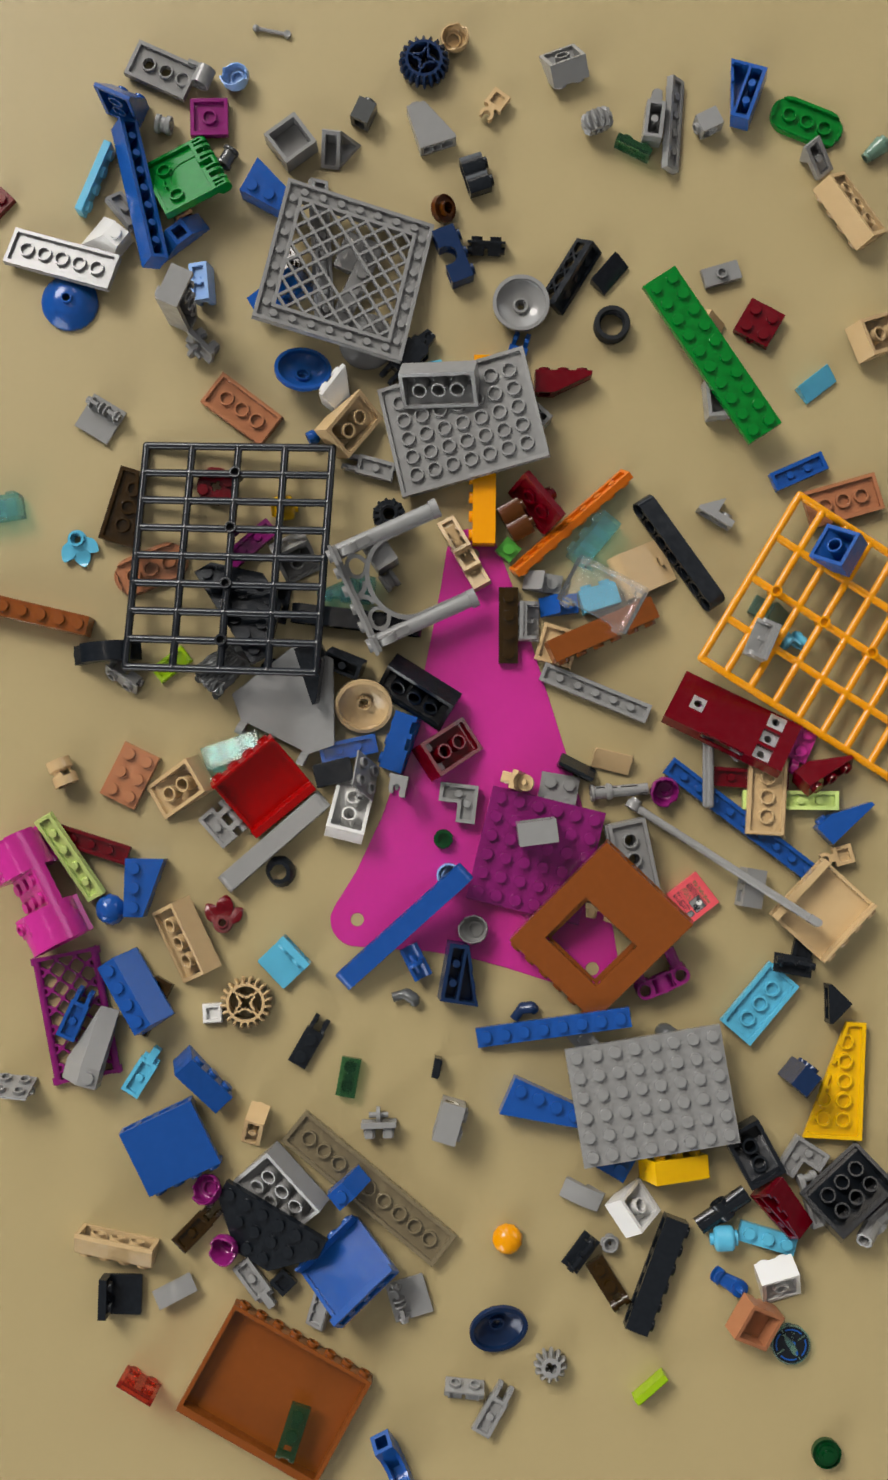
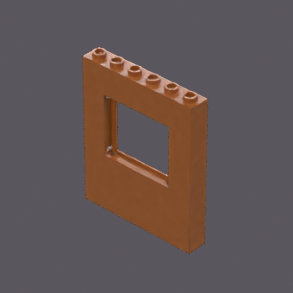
M607 839L511 936L510 941L511 946L516 951H521L525 955L528 963L531 965L535 964L539 968V973L544 978H549L553 982V986L559 992L563 991L567 995L568 1001L574 1006L577 1005L581 1009V1013L608 1009L693 926V920ZM587 901L597 908L632 942L595 979L552 938Z

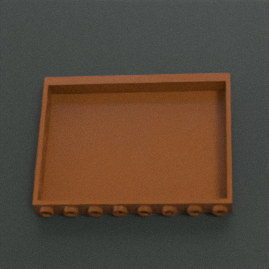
M236 1299L182 1396L176 1411L296 1480H319L372 1383L373 1375L363 1367L358 1368L353 1365L354 1363L350 1359L337 1356L334 1350L323 1348L315 1339H308L302 1336L299 1330L286 1327L283 1321L272 1319L264 1310H257L251 1307L248 1301Z

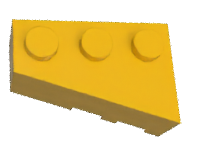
M700 1150L638 1160L639 1178L655 1186L710 1178L708 1154Z

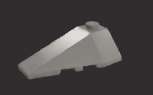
M103 1005L100 1006L67 1057L62 1075L63 1078L76 1086L96 1090L101 1086L120 1010Z

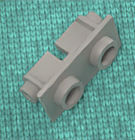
M112 661L109 665L106 664L105 673L107 677L112 681L120 683L127 692H133L136 695L138 686L141 687L145 682L142 680L143 677L134 671H130L128 675L125 674L127 671L121 668L122 663L119 661Z
M446 1376L444 1396L461 1399L463 1394L465 1399L479 1401V1399L484 1397V1380Z

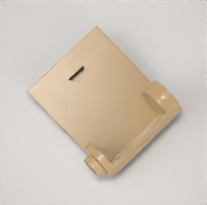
M654 540L607 560V564L625 602H630V604L641 600L640 596L644 593L677 580L668 559Z

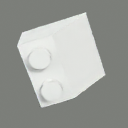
M640 1178L635 1179L620 1189L605 1204V1207L626 1238L642 1234L661 1211Z
M781 1254L774 1259L760 1260L757 1264H754L755 1277L763 1302H773L801 1293L800 1274L792 1254Z

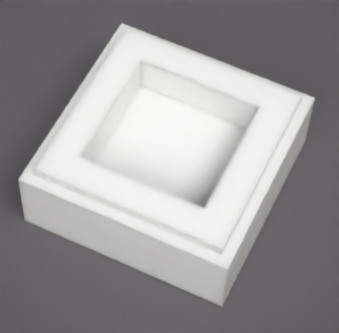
M223 1002L202 1004L203 1023L223 1022V1008L220 1007V1004Z

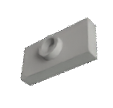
M737 260L700 270L705 290L738 281L742 278Z
M314 1292L305 1323L322 1332L325 1330L329 1313Z

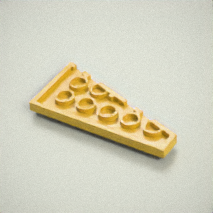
M844 1022L802 1137L862 1141L867 1023Z

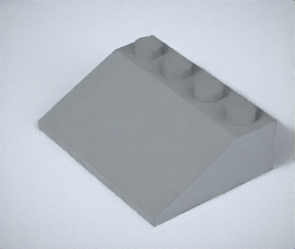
M278 1141L264 1151L233 1180L303 1224L317 1215L329 1201L328 1196Z

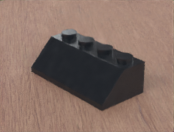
M398 653L387 666L379 682L389 692L393 703L440 731L462 695L459 691Z

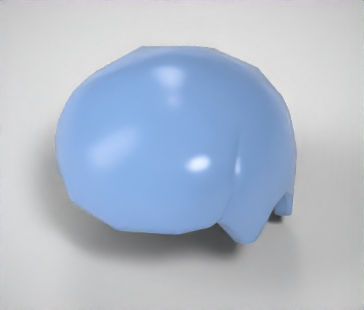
M234 62L222 68V75H219V78L226 89L232 92H239L248 84L249 71L245 65Z

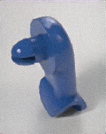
M719 1266L712 1270L710 1279L716 1285L720 1284L735 1297L740 1298L744 1292H748V1285L744 1280L726 1273Z

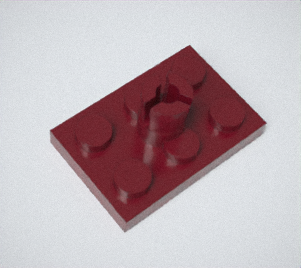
M530 470L526 471L508 492L512 499L517 497L518 500H523L527 508L524 510L527 517L531 515L537 529L543 536L548 534L566 515L555 501L557 498L556 491L553 488L550 489V486L544 488Z

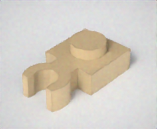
M495 87L485 100L484 105L487 107L481 109L479 117L482 118L484 114H488L487 123L490 124L494 119V113L500 115L510 102L511 97Z
M851 843L830 848L831 854L825 852L818 854V857L825 856L831 864L834 862L835 867L856 862Z

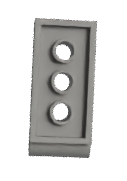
M637 817L603 825L606 840L609 839L628 859L634 854L635 861L633 863L660 888L646 818ZM629 835L631 842L626 845L625 838Z

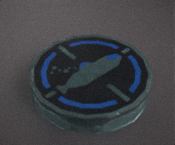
M784 1323L779 1328L770 1347L779 1361L795 1365L802 1362L808 1356L810 1340L808 1334L801 1326Z

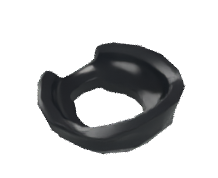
M286 856L271 858L265 870L270 882L278 887H285L292 883L296 873L294 864ZM275 865H283L286 868V876L283 879H273L271 877L270 871Z

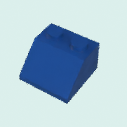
M827 523L809 557L834 573L850 577L868 543L859 532Z

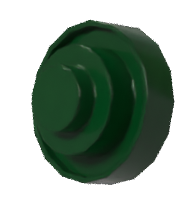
M821 1437L813 1443L811 1448L812 1458L823 1469H832L841 1460V1449L832 1438Z

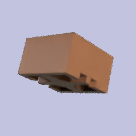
M744 1292L725 1326L735 1340L766 1352L785 1317L774 1304L767 1301L763 1302L760 1298L756 1299L754 1296Z

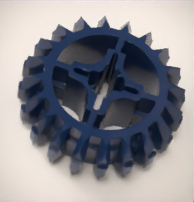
M424 35L421 40L417 36L415 37V42L409 40L408 46L404 45L403 51L400 53L399 66L405 80L409 79L410 85L415 83L416 88L423 85L424 90L426 85H430L433 88L434 82L439 85L440 79L444 80L449 65L448 52L445 51L444 44L439 45L438 39L433 42L432 36L427 40ZM430 53L433 54L434 56H436V58L438 59V61L435 60V58L432 57V56L430 55ZM410 64H412L413 67H416V68L418 69V72L415 71V70L410 66Z

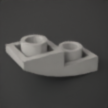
M568 1176L559 1195L575 1204L597 1212L605 1193Z
M190 1272L157 1288L152 1293L159 1310L198 1290Z

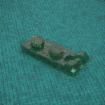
M292 1401L274 1458H284L289 1463H294L311 1411L310 1406ZM284 1446H291V1451L285 1450Z

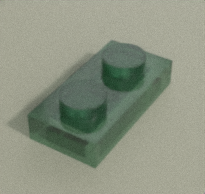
M620 132L614 148L646 164L653 151L648 144L640 143L630 135Z
M342 1056L335 1095L355 1099L361 1058Z

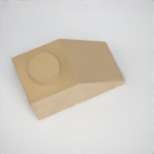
M251 1102L245 1118L241 1141L260 1146L271 1106L263 1102Z

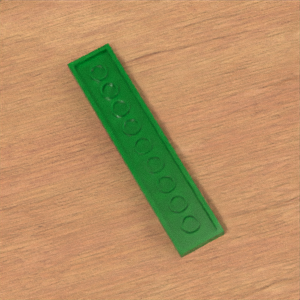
M673 266L643 286L642 290L748 445L752 444L779 426L782 422L676 266Z

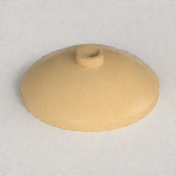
M358 679L344 685L336 696L335 712L339 721L346 728L355 732L370 733L377 731L389 721L392 714L393 704L389 692L381 684L372 680Z

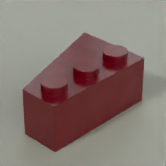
M783 1177L773 1179L755 1189L750 1195L790 1240L800 1239L813 1222Z

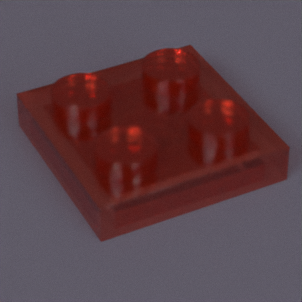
M127 1365L116 1387L150 1407L162 1384L158 1383L155 1377L143 1374L138 1367Z

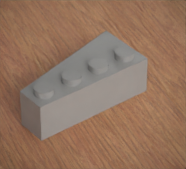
M171 262L161 286L159 285L156 288L155 299L169 325L187 332V330L193 328L198 317L197 305L194 302L196 296L191 288H194V281L191 280L193 272Z

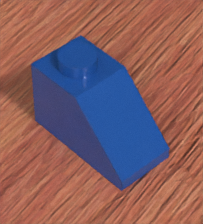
M358 1164L329 1189L327 1196L340 1211L356 1198L371 1181V1178Z

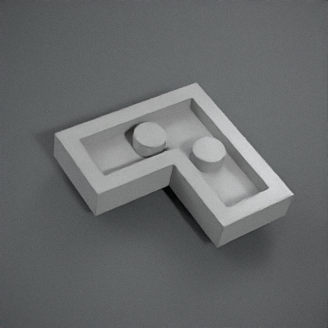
M441 782L438 801L457 803L455 822L475 824L479 786Z
M795 1133L780 1157V1161L786 1170V1174L794 1178L803 1162L821 1172L830 1155Z

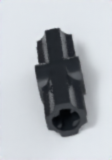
M740 1185L726 1196H720L713 1200L709 1208L693 1219L703 1234H705L720 1222L725 1223L732 1219L737 1210L752 1200Z

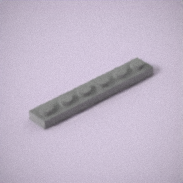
M545 662L538 679L541 682L641 723L646 722L652 705L547 662Z

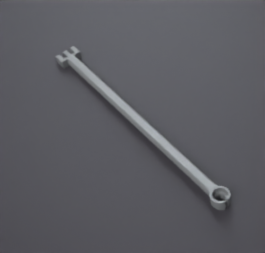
M632 797L626 802L625 806L645 817L650 822L800 916L814 927L822 926L823 922L821 919L810 914L641 806L642 802L639 799Z

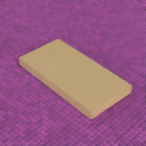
M788 759L778 778L748 764L745 834L785 836Z

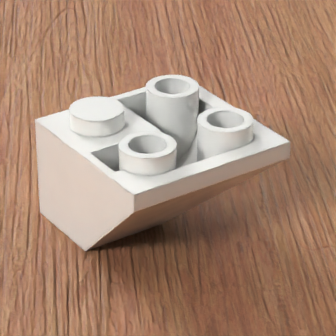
M343 363L340 367L334 368L331 373L332 377L319 388L321 403L330 411L336 409L350 397L346 365Z

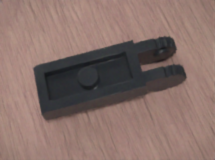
M318 1013L315 1014L310 1025H307L288 1059L303 1069L308 1065L330 1023V1020L326 1019L320 1031L314 1029L315 1023L319 1020L320 1015Z

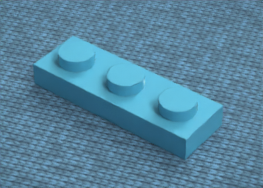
M743 1219L740 1220L737 1231L739 1241L794 1256L798 1239L790 1240L780 1230Z

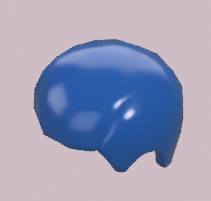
M107 894L96 903V914L99 920L109 925L121 922L124 918L123 900L118 895Z

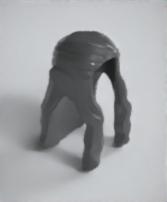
M229 645L225 649L224 666L250 667L251 662L241 646ZM217 651L208 655L197 665L216 666ZM195 673V681L202 683L208 691L212 692L213 698L218 700L241 674Z

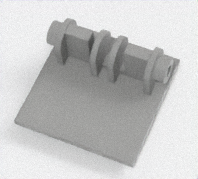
M94 393L92 397L88 396L86 398L87 406L75 423V426L107 445L127 413Z
M360 750L357 751L351 785L356 788L355 795L357 799L363 800L366 797L372 802L376 792L379 767Z
M0 1073V1098L26 1101L28 1096L35 1094L36 1088L33 1086L37 1077Z
M423 1273L390 1282L385 1286L396 1323L401 1321V1324H406L410 1318L434 1311Z

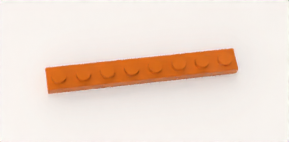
M623 469L618 471L509 567L512 574L517 577L526 575L534 564L543 560L544 555L557 548L560 541L568 538L577 526L583 525L591 514L600 510L601 505L614 498L617 491L625 488L633 478L631 473Z

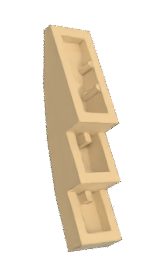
M454 515L437 523L446 543L474 591L477 592L492 584Z

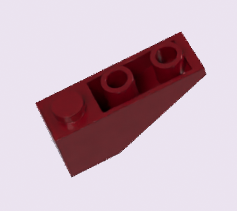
M548 367L535 369V395L541 398H553L589 381L592 377V370L587 368L569 370L566 367H560L557 370H550Z
M849 755L808 761L794 770L792 782L807 797L813 793L816 794L828 783H834L842 774H848L852 769L854 757Z

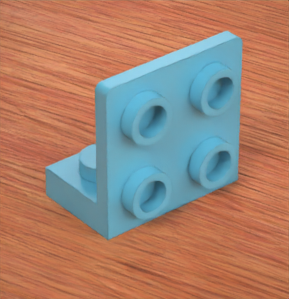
M286 934L258 960V963L283 989L312 963Z

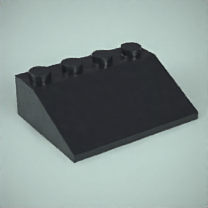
M854 1141L799 1194L824 1226L841 1243L888 1199V1174Z

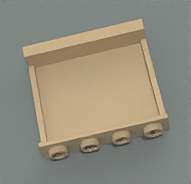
M821 857L784 897L821 919L823 922L822 926L814 927L779 903L769 914L820 961L825 963L835 957V952L839 947L842 948L849 942V937L853 932L857 933L862 928V923L866 918L870 919L875 914L877 905L872 903L839 873L827 859Z

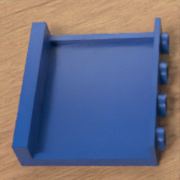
M193 1095L122 1128L119 1133L149 1197L155 1194L160 1196L172 1186L174 1188L179 1187L189 1178L196 1179L202 1175V1172L208 1169L209 1171L215 1170L222 1162L223 1156L218 1154L195 1107L196 1101Z
M352 1214L345 1217L337 1229L329 1232L327 1235L328 1241L317 1259L299 1263V1266L294 1269L304 1276L332 1317L329 1321L337 1328H343L399 1273L396 1266L362 1220Z

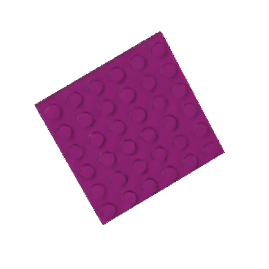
M493 785L473 866V879L469 883L466 898L533 914L597 850L606 813ZM552 816L556 818L559 842L525 847L519 846L515 821ZM583 906L566 923L579 925Z

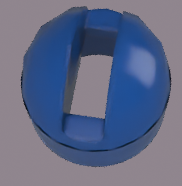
M314 430L305 433L309 444H318L321 438Z

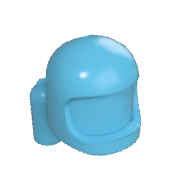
M794 631L792 634L788 632L779 647L787 650L790 646H793L796 649L802 650L808 639L800 631Z

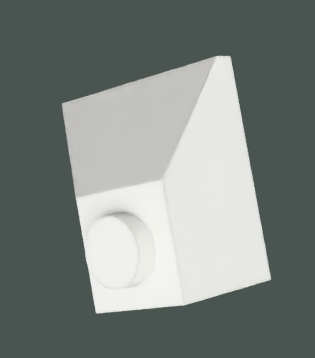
M103 217L81 245L122 256L134 240L130 233L115 220Z

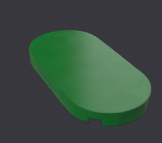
M787 96L781 100L779 99L774 103L770 111V123L778 133L808 144L819 135L825 149H828L839 141L843 133V125L839 121L840 118L837 114L797 97Z

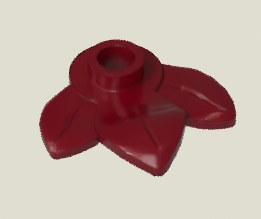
M224 895L218 900L216 905L206 904L205 916L208 921L213 923L214 929L218 933L223 934L229 932L233 924L238 923L242 919L243 908H234L231 898L228 895ZM225 920L226 924L224 926H220V921Z

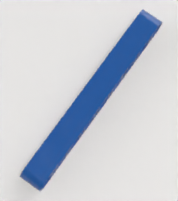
M458 863L349 961L335 976L350 990L473 879V876L461 863Z

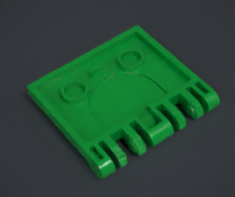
M200 135L147 163L153 191L168 220L218 193L225 194L232 189L230 180L224 174L220 162L204 136Z

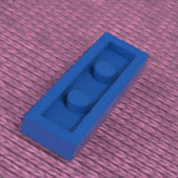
M820 451L774 471L768 477L775 492H778L824 472L829 467Z
M375 733L336 741L334 746L319 750L322 763L344 757L355 758L358 750L365 755L379 752Z

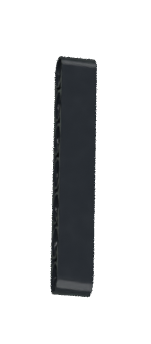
M649 494L633 504L634 513L701 607L709 612L724 602L723 592L654 496Z
M293 603L292 611H317V605ZM325 606L323 627L360 631L357 624L360 619L357 614L353 615L351 609ZM374 611L372 614L374 623L377 626L384 625L387 613ZM391 616L389 627L404 620ZM291 619L290 622L315 626L316 619ZM372 628L374 633L379 632V630ZM422 630L417 631L411 635H408L407 637L420 638Z

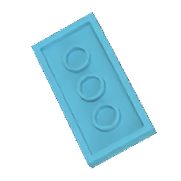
M768 961L719 1020L751 1046L800 986L786 974L773 971V963Z

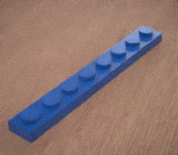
M628 1006L476 1027L475 1030L478 1048L629 1028L633 1025L630 1007Z

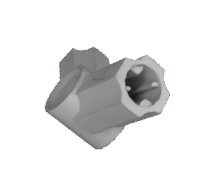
M888 1199L863 1221L856 1239L860 1246L872 1247L877 1236L886 1230L888 1224Z

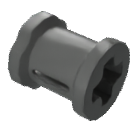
M225 144L222 154L217 159L224 170L230 171L231 164L235 158H238L239 152L232 146Z

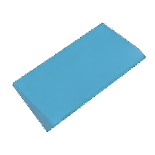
M826 364L795 389L806 405L836 382L829 365Z

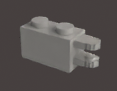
M654 89L651 98L647 100L640 146L659 148L666 109V101H662L663 92L660 89Z

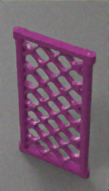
M100 945L30 959L31 966L34 967L54 1074V1078H52L54 1086L70 1082L65 1078L62 1079L65 1064L59 1062L58 1054L62 1050L69 1054L71 1051L66 1048L68 1040H66L64 1045L56 1043L54 1035H56L59 1026L52 1024L51 1016L55 1012L62 1016L65 1015L59 1010V1006L63 1001L70 1004V1000L66 996L71 989L77 992L78 989L74 987L77 979L82 978L87 982L81 998H87L85 992L90 985L98 988L99 995L93 999L91 1007L93 1004L109 1007L105 982L97 969L101 966ZM91 952L92 957L87 961L78 956L81 953ZM73 956L68 965L59 960L62 957ZM75 958L84 963L79 973L71 968ZM54 960L49 969L41 966L42 961ZM56 962L65 967L61 976H57L52 972ZM86 966L94 968L95 976L91 980L82 976ZM67 970L76 974L72 984L63 979ZM48 974L57 978L53 988L45 986L44 977ZM60 981L68 986L65 995H61L55 990ZM52 993L61 998L56 1007L48 1003L47 997ZM88 1012L87 1016L93 1019L94 1016ZM115 1035L107 1059V1063H112L113 1068L105 1070L104 1075L121 1073L123 1071L122 1064L119 1061Z

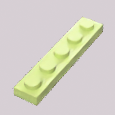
M742 790V809H746L747 790ZM788 790L786 810H839V791H819L807 797L802 791Z
M51 811L36 820L34 824L86 900L90 902L106 892L105 888L54 813Z

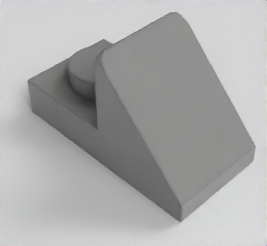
M818 135L803 147L800 156V162L808 163L815 180H820L833 170L822 139Z
M726 498L701 504L695 511L726 531L735 522L728 513L719 512Z
M530 570L524 575L522 590L551 595L559 594L560 596L563 576L548 574L544 570Z

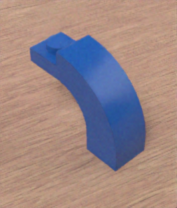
M388 1429L370 1437L375 1457L383 1465L389 1480H414L399 1444Z

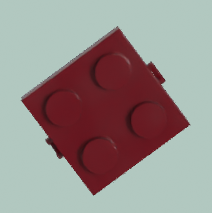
M752 298L733 329V333L744 338L748 344L754 343L766 350L785 315L767 306V304L765 305Z

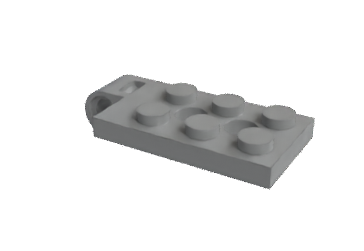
M139 39L124 74L132 80L185 103L192 86L208 91L216 72L205 63H199L190 58L187 61ZM153 62L154 66L151 69H146L145 64ZM166 69L171 71L169 76L161 75Z

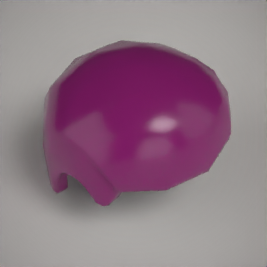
M660 777L652 783L650 794L656 805L667 808L671 803L677 801L680 789L677 782L671 777Z
M203 1174L198 1177L192 1186L194 1192L192 1199L198 1205H210L216 1202L222 1190L221 1182L217 1176Z
M218 1234L210 1242L209 1256L217 1265L227 1267L237 1257L238 1244L232 1236Z

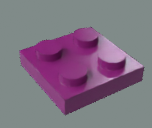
M190 98V135L192 139L200 135L205 138H229L228 98Z

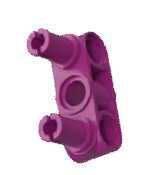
M673 946L664 953L669 963V970L657 973L650 978L642 974L633 983L636 995L643 1000L652 999L668 993L689 981L690 973L682 961L680 962ZM678 970H683L685 973V977L682 980H677L675 977ZM647 985L650 989L649 994L642 996L640 989L642 986Z

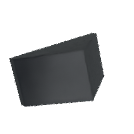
M824 983V1021L834 1024L852 1003L834 985Z

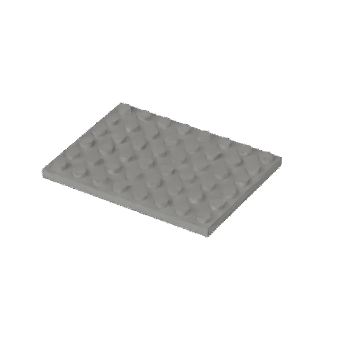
M523 345L476 359L478 361L480 377L478 407L403 409L399 383L377 390L403 499L551 457Z
M719 1023L564 1049L584 1169L741 1143Z

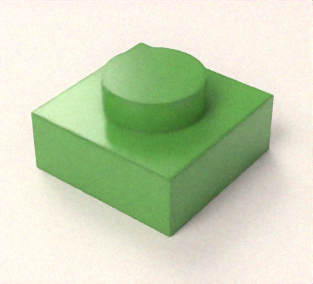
M507 537L495 550V553L509 564L522 548Z

